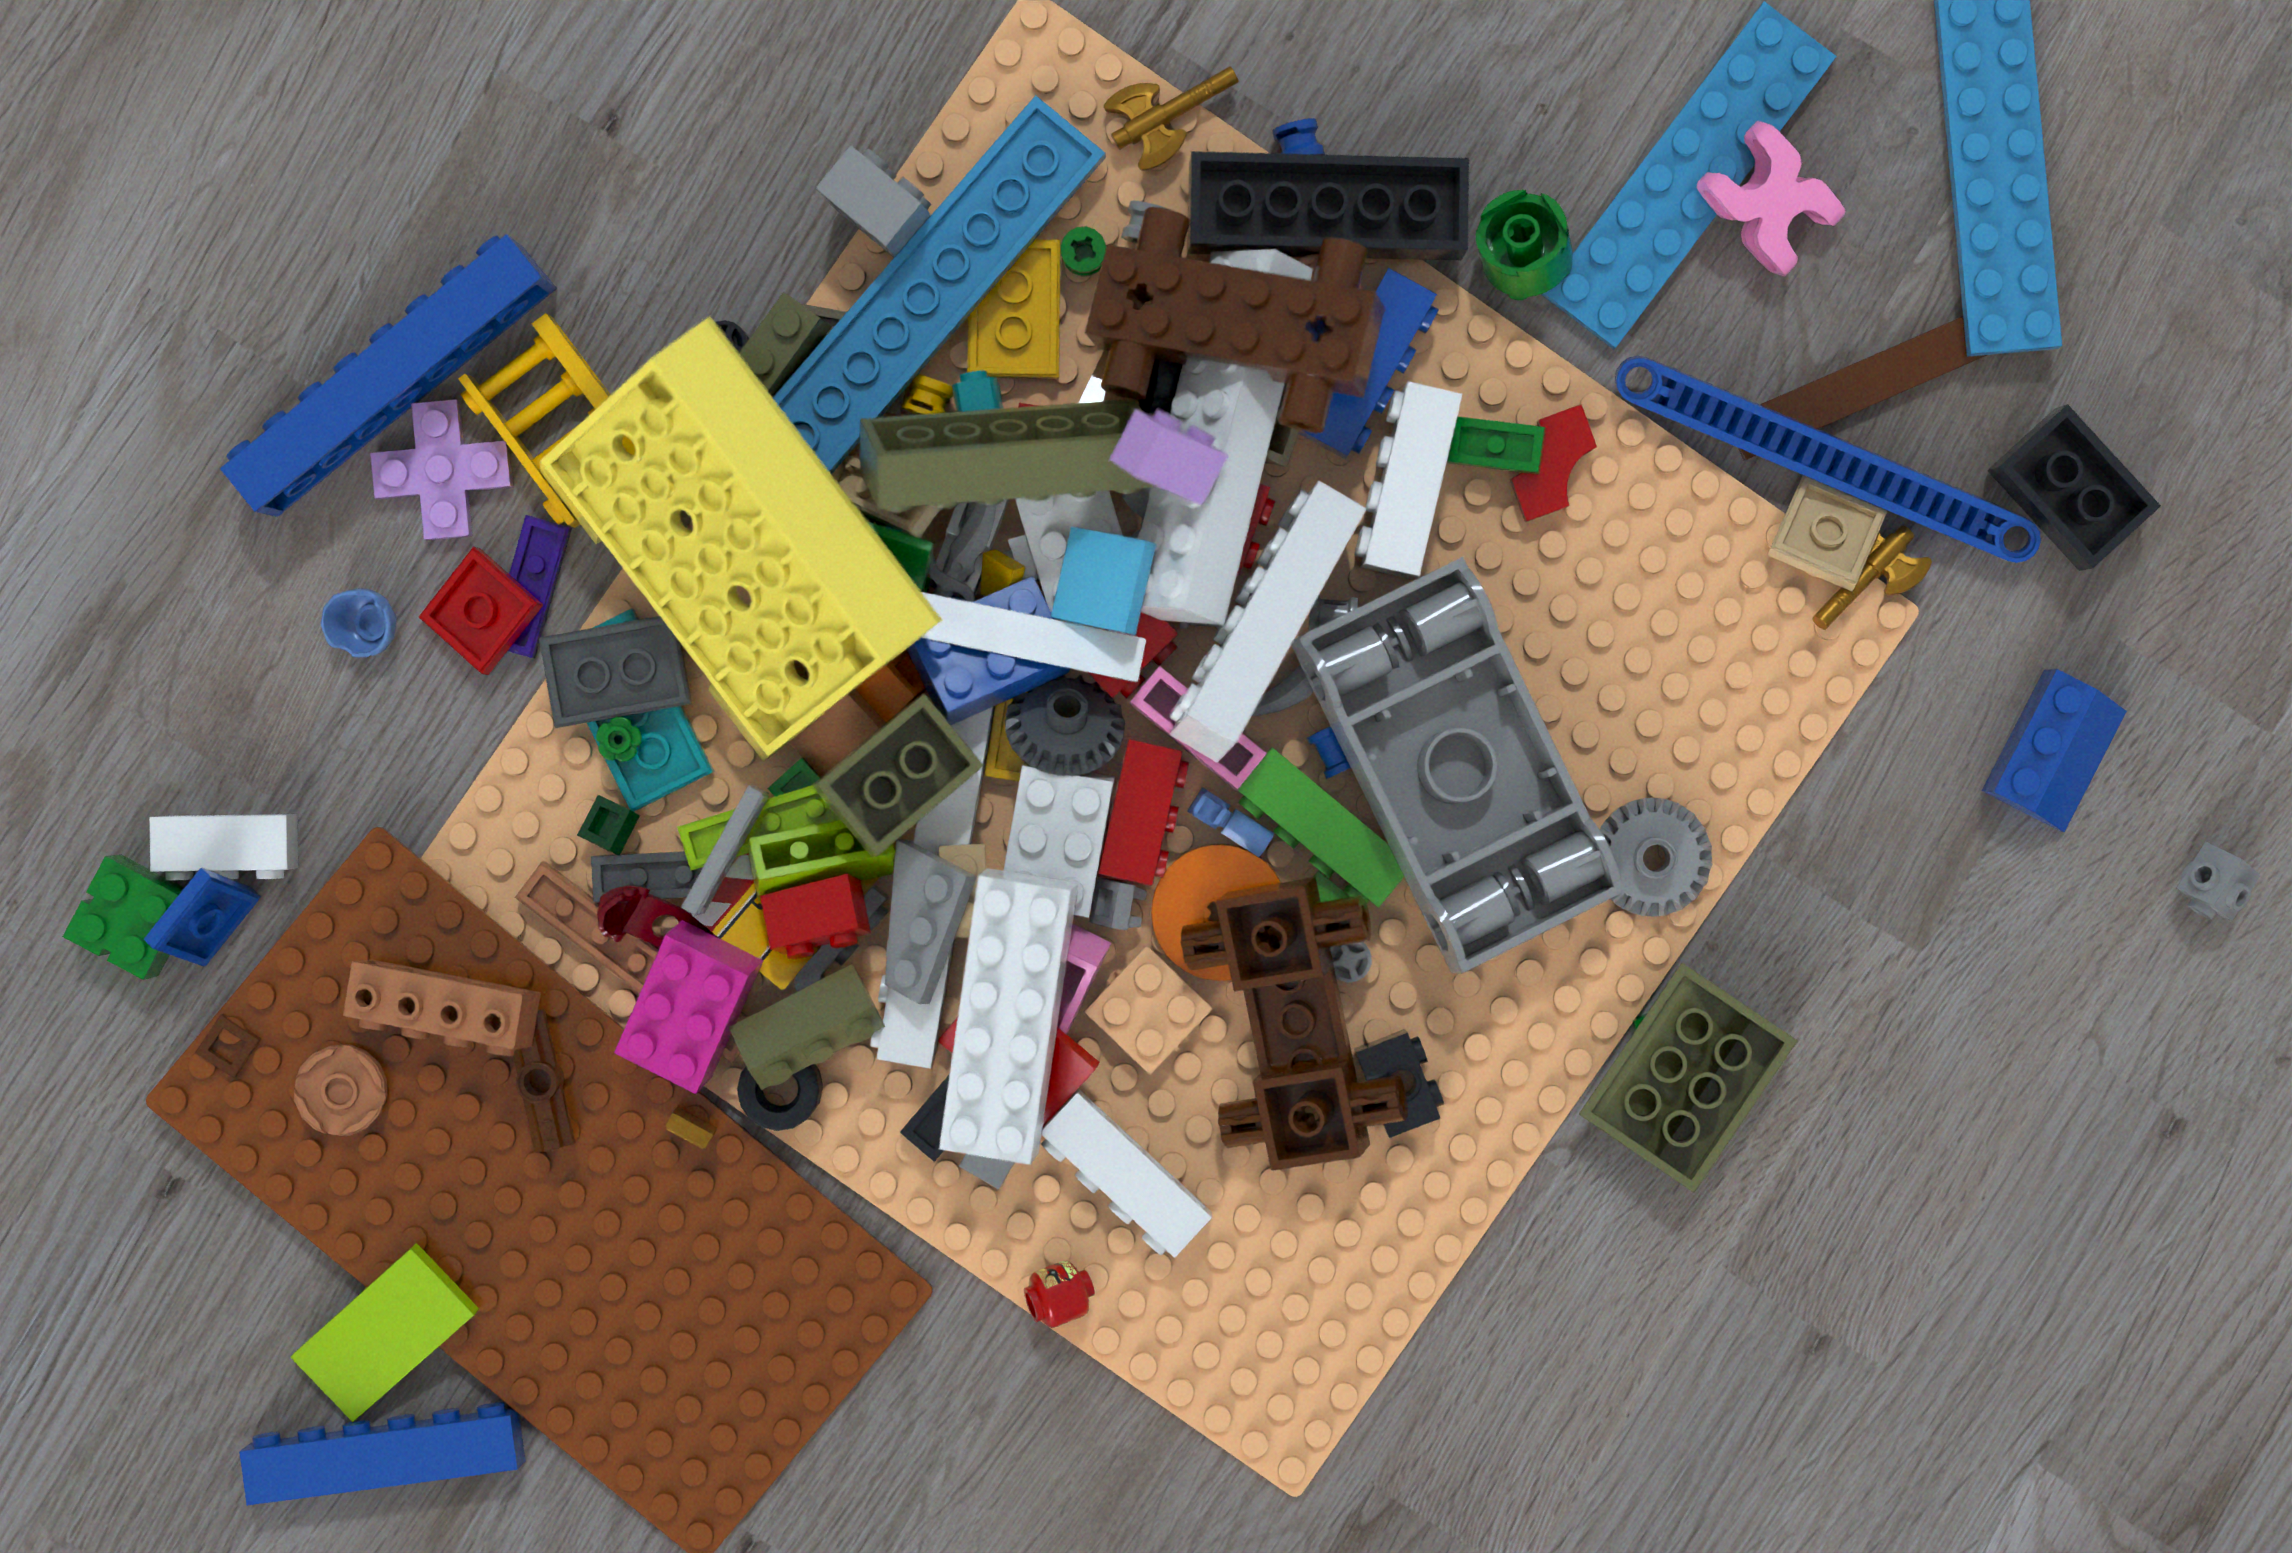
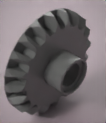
M1081 674L1076 679L1066 678L1063 675L1027 691L1028 693H1022L1014 697L1011 704L1007 707L1005 731L1015 753L1030 766L1053 775H1082L1099 769L1116 755L1124 738L1125 720L1122 717L1121 705L1116 704L1107 692L1101 690L1097 682L1092 684L1085 682Z

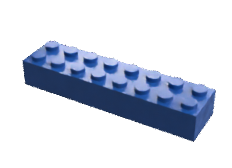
M507 234L501 239L498 236H494L487 240L477 249L476 254L479 256L465 268L462 265H458L450 270L441 279L440 282L443 286L430 297L427 294H423L412 301L405 309L407 316L394 326L388 323L379 328L369 338L371 345L359 355L353 352L341 359L333 368L336 374L323 384L318 381L307 387L298 396L300 403L287 414L285 411H280L269 418L262 426L265 432L253 442L245 440L230 450L226 455L229 461L220 470L254 512L274 517L280 516L412 408L411 403H418L557 289L526 249Z

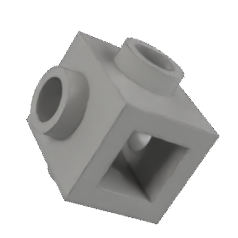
M2205 841L2194 861H2191L2185 867L2182 880L2177 889L2190 899L2187 906L2196 913L2210 920L2217 914L2232 922L2238 911L2247 905L2251 896V890L2260 874L2243 859Z

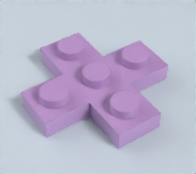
M457 399L411 403L415 449L370 453L374 498L389 499L420 496L424 540L473 536L468 491L513 487L510 447L505 441L464 444L460 401Z

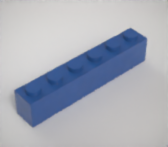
M496 1402L478 1406V1413L460 1415L459 1408H451L433 1412V1419L415 1421L414 1414H405L388 1418V1425L371 1427L369 1420H360L343 1424V1430L326 1433L325 1426H315L298 1430L297 1437L281 1439L280 1432L259 1434L253 1436V1442L239 1451L246 1505L518 1470L526 1461L520 1415L513 1408L505 1409L503 1402Z

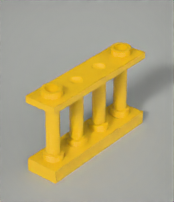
M545 313L531 323L539 333L533 339L535 344L480 385L474 377L466 373L458 379L466 390L460 393V395L476 415H479L481 412L486 415L548 498L542 504L558 525L565 521L568 526L576 528L580 523L540 472V460L575 428L535 458L518 436L573 394L576 397H579L581 394L586 396L594 407L588 411L589 415L607 400L611 394L556 320ZM557 357L566 372L560 375L563 380L506 421L491 399L547 358L551 361ZM623 435L622 443L625 450L635 456L636 448L634 442L628 436Z

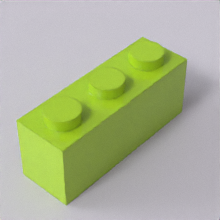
M841 820L749 838V863L758 901H761V895L844 874H849L862 881L892 875L894 870L895 850L893 843L878 856H870Z

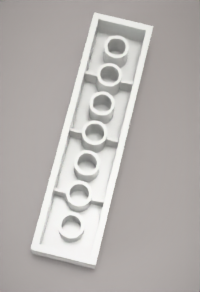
M1275 249L1211 252L1209 260L1210 263L1307 280L1311 279L1313 271L1309 266ZM1187 357L1186 365L1182 366L1170 415L1183 422L1180 429L1188 431L1190 425H1194L1215 436L1216 439L1212 445L1226 453L1228 457L1203 505H1199L1158 486L1151 487L1142 528L1138 536L1140 540L1156 544L1141 608L1142 613L1163 621L1224 625L1284 383L1273 381L1267 371L1194 357Z

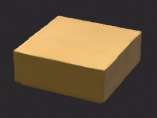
M678 1106L672 1112L665 1125L667 1127L666 1130L701 1149L708 1146L717 1130L715 1126Z

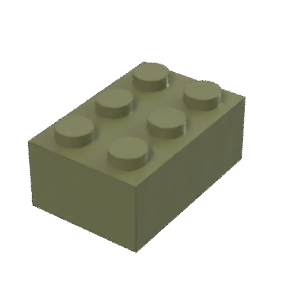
M922 694L905 706L812 784V786L870 856H878L984 765L927 696Z

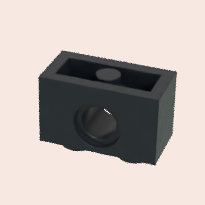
M1403 1029L1354 1048L1366 1081L1391 1077L1398 1070H1407L1413 1074V1086L1406 1092L1407 1120L1383 1124L1389 1138L1441 1119L1437 1107L1444 1105V1101L1435 1079L1429 1081L1425 1079L1420 1065L1428 1062L1418 1036L1410 1039L1408 1032Z

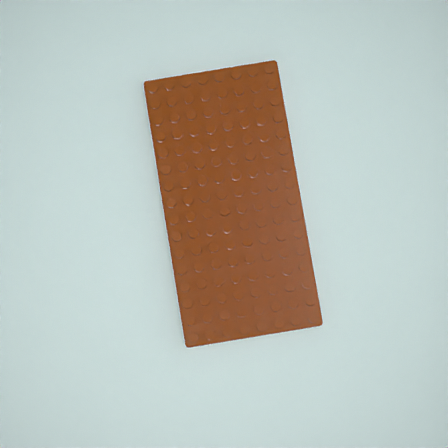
M373 828L148 1094L146 1104L153 1112L365 1287H368L417 1243L479 1308L476 1314L445 1340L439 1348L687 1553H714L930 1298L933 1291L932 1285L703 1093L698 1091L697 1094H694L615 1054L614 1052L625 1028L385 828ZM377 960L541 992L538 1010L545 1009L557 1063L564 1073L563 1089L576 1143L550 1151L535 1153L523 1098L519 1095L516 1088L517 1071L513 1056L486 1052L487 1044L472 1042L471 1047L447 1045L443 1043L444 1036L431 1033L429 1034V1039L406 1037L401 1035V1027L387 1025V1030L385 1031L365 1029L359 1027L360 1019L343 1016L352 961ZM221 1014H225L228 1016L227 1019L244 1030L248 1029L261 1038L235 1078L195 1053ZM223 1028L211 1049L233 1063L246 1042ZM350 1044L366 1050L380 1063L387 1078L388 1097L382 1113L368 1128L350 1136L324 1134L314 1130L301 1117L294 1102L295 1082L300 1066L313 1053L331 1045ZM534 1069L530 1074V1084L533 1089L540 1093H545L549 1090L551 1079L546 1071ZM677 1106L717 1128L706 1148L701 1149L666 1130L667 1127L665 1125Z

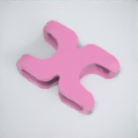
M1756 121L1744 135V142L1755 159L1754 173L1749 182L1740 187L1727 175L1707 172L1697 182V189L1720 218L1744 222L1741 231L1744 246L1767 270L1781 276H1786L1798 263V256L1787 239L1788 226L1793 217L1803 212L1815 223L1835 226L1844 217L1845 209L1822 180L1798 177L1802 165L1798 151L1774 126Z

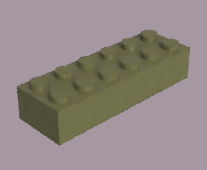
M1134 399L860 419V472L877 508L890 512H904L909 510L911 506L931 505L936 508H952L961 502L974 501L986 505H995L1002 503L1004 499L1012 498L1043 501L1048 499L1050 495L1070 494L1075 497H1090L1095 495L1096 492L1113 490L1119 493L1133 494L1139 492L1141 488L1156 487L1133 476L1109 460L1135 409L1142 411Z

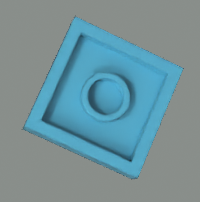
M1071 527L1051 617L1136 635L1156 544L1146 540Z

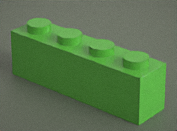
M1273 747L1268 750L1265 757L1237 789L1243 795L1238 801L1240 805L1258 820L1264 813L1278 824L1273 832L1293 849L1299 843L1304 845L1313 853V856L1308 861L1328 878L1336 872L1349 883L1343 891L1350 897L1361 895L1364 897L1366 904L1371 901L1379 908L1404 878L1389 844Z

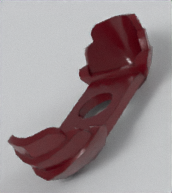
M626 885L611 889L600 897L597 912L598 928L602 935L611 937L615 942L622 941L626 933L660 947L665 936L656 934L652 924L661 915H671L678 922L683 920L717 937L693 917L692 913L649 894L650 889L645 887Z

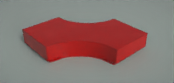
M1582 404L1537 421V426L1546 428L1540 475L1521 472L1510 479L1525 522L1570 506L1567 496V484L1571 470L1582 456L1597 448Z

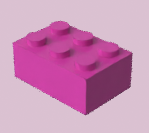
M681 920L665 935L614 1053L697 1094L715 1072L731 1036L729 1027L736 1024L763 960Z

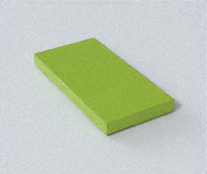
M416 1243L290 1357L340 1410L354 1422L472 1318L479 1308Z

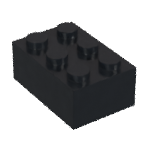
M2068 404L2052 410L1987 470L2079 571L2093 569L2161 507L2154 497Z

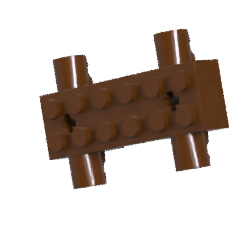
M1148 207L1145 209L1135 249L1107 244L1085 334L1098 349L1109 351L1101 382V388L1104 391L1123 398L1145 399L1155 359L1186 365L1187 357H1194L1265 370L1273 381L1287 384L1278 419L1279 422L1294 428V430L1316 434L1324 432L1333 392L1364 397L1385 312V307L1375 291L1359 289L1368 254L1366 247L1340 238L1323 239L1313 280L1182 258L1181 255L1190 219L1179 212L1159 207ZM1152 300V303L1150 305L1145 304L1147 301ZM1331 332L1330 337L1323 335L1322 342H1317L1321 334Z
M1316 877L1227 892L1215 901L1219 920L1183 926L1180 941L1184 961L1190 970L1229 965L1234 992L1244 991L1260 1074L1253 1081L1256 1098L1221 1103L1219 1105L1218 1124L1222 1142H1224L1227 1148L1265 1142L1271 1171L1361 1157L1370 1145L1367 1126L1406 1121L1408 1117L1407 1097L1400 1076L1357 1081L1330 947L1365 942L1371 939V921L1364 897L1360 895L1321 902ZM1274 926L1276 930L1281 932L1283 938L1280 941L1276 935L1269 936L1268 929ZM1307 1106L1312 1107L1313 1110L1318 1112L1319 1118L1315 1120L1313 1113L1305 1112L1304 1109Z

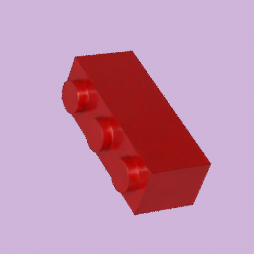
M1132 739L1128 740L1098 874L1151 886L1154 876L1164 877L1169 851L1161 849L1164 831L1174 833L1179 806L1171 805L1174 787L1184 788L1189 762L1181 760L1183 751Z

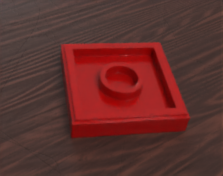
M473 546L422 611L419 618L481 674L489 675L539 612L543 604L482 549Z

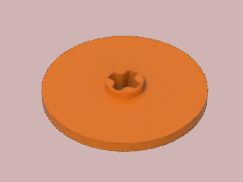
M1211 844L1188 851L1167 868L1164 877L1160 878L1154 892L1151 910L1152 924L1161 948L1178 967L1194 976L1215 981L1232 980L1229 965L1190 970L1187 967L1180 942L1182 927L1211 921L1209 917L1212 909L1209 904L1213 901L1215 902L1227 892L1281 883V880L1266 861L1239 846ZM1274 926L1268 929L1269 936L1276 935L1279 941L1283 938L1281 932L1276 930Z

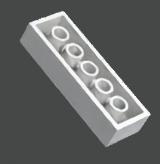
M1319 480L1309 493L1301 489L1294 502L1290 503L1278 524L1280 528L1261 553L1257 564L1260 566L1256 568L1251 578L1247 579L1240 590L1235 602L1242 606L1236 605L1229 617H1226L1224 625H1221L1213 640L1220 645L1214 644L1196 668L1191 679L1198 682L1197 686L1192 683L1174 707L1169 718L1176 721L1169 735L1215 762H1218L1236 744L1364 515L1365 507Z
M990 868L985 869L978 875L939 1149L1031 1165L1038 1155L1078 883Z

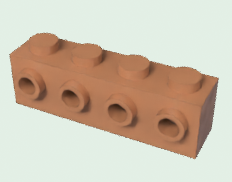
M377 960L352 961L343 1016L360 1019L359 1027L365 1029L385 1031L387 1030V1025L401 1027V1035L406 1037L429 1039V1034L431 1033L444 1036L443 1043L447 1045L471 1047L472 1042L487 1044L486 1052L514 1056L516 1049L532 1047L541 992Z

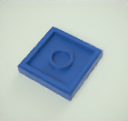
M200 868L144 940L155 950L205 967L259 901L261 896L250 886Z

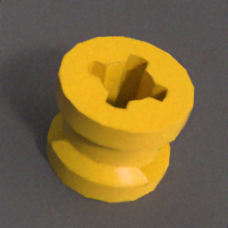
M918 374L911 382L913 387L909 397L904 398L901 408L916 415L946 413L944 410L945 404L948 399L953 398L952 386ZM918 403L931 407L933 409L932 411L921 408L918 406Z

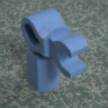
M1202 787L1187 812L1215 830L1218 826H1221V834L1257 857H1260L1275 833L1236 808L1232 813L1229 811L1231 805Z

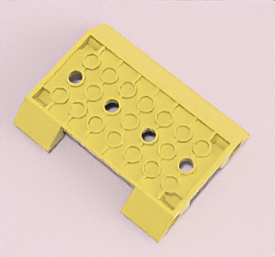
M711 317L703 320L652 357L540 460L541 474L594 543L597 544L603 541L710 680L711 684L708 691L763 762L824 715V712L859 684L887 665L942 621L938 613ZM623 435L628 436L634 442L636 448L635 456L625 450L622 443ZM680 510L687 512L691 516L694 524L693 531L687 529L682 524ZM737 585L747 589L751 596V605L741 601L737 593ZM795 660L802 662L807 667L809 680L803 679L798 675L794 667Z

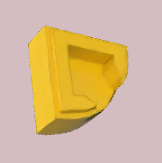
M996 549L984 552L982 556L981 594L988 596L1022 581L1025 566Z

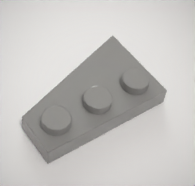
M903 839L896 840L885 985L918 1004H930L977 876L911 841Z

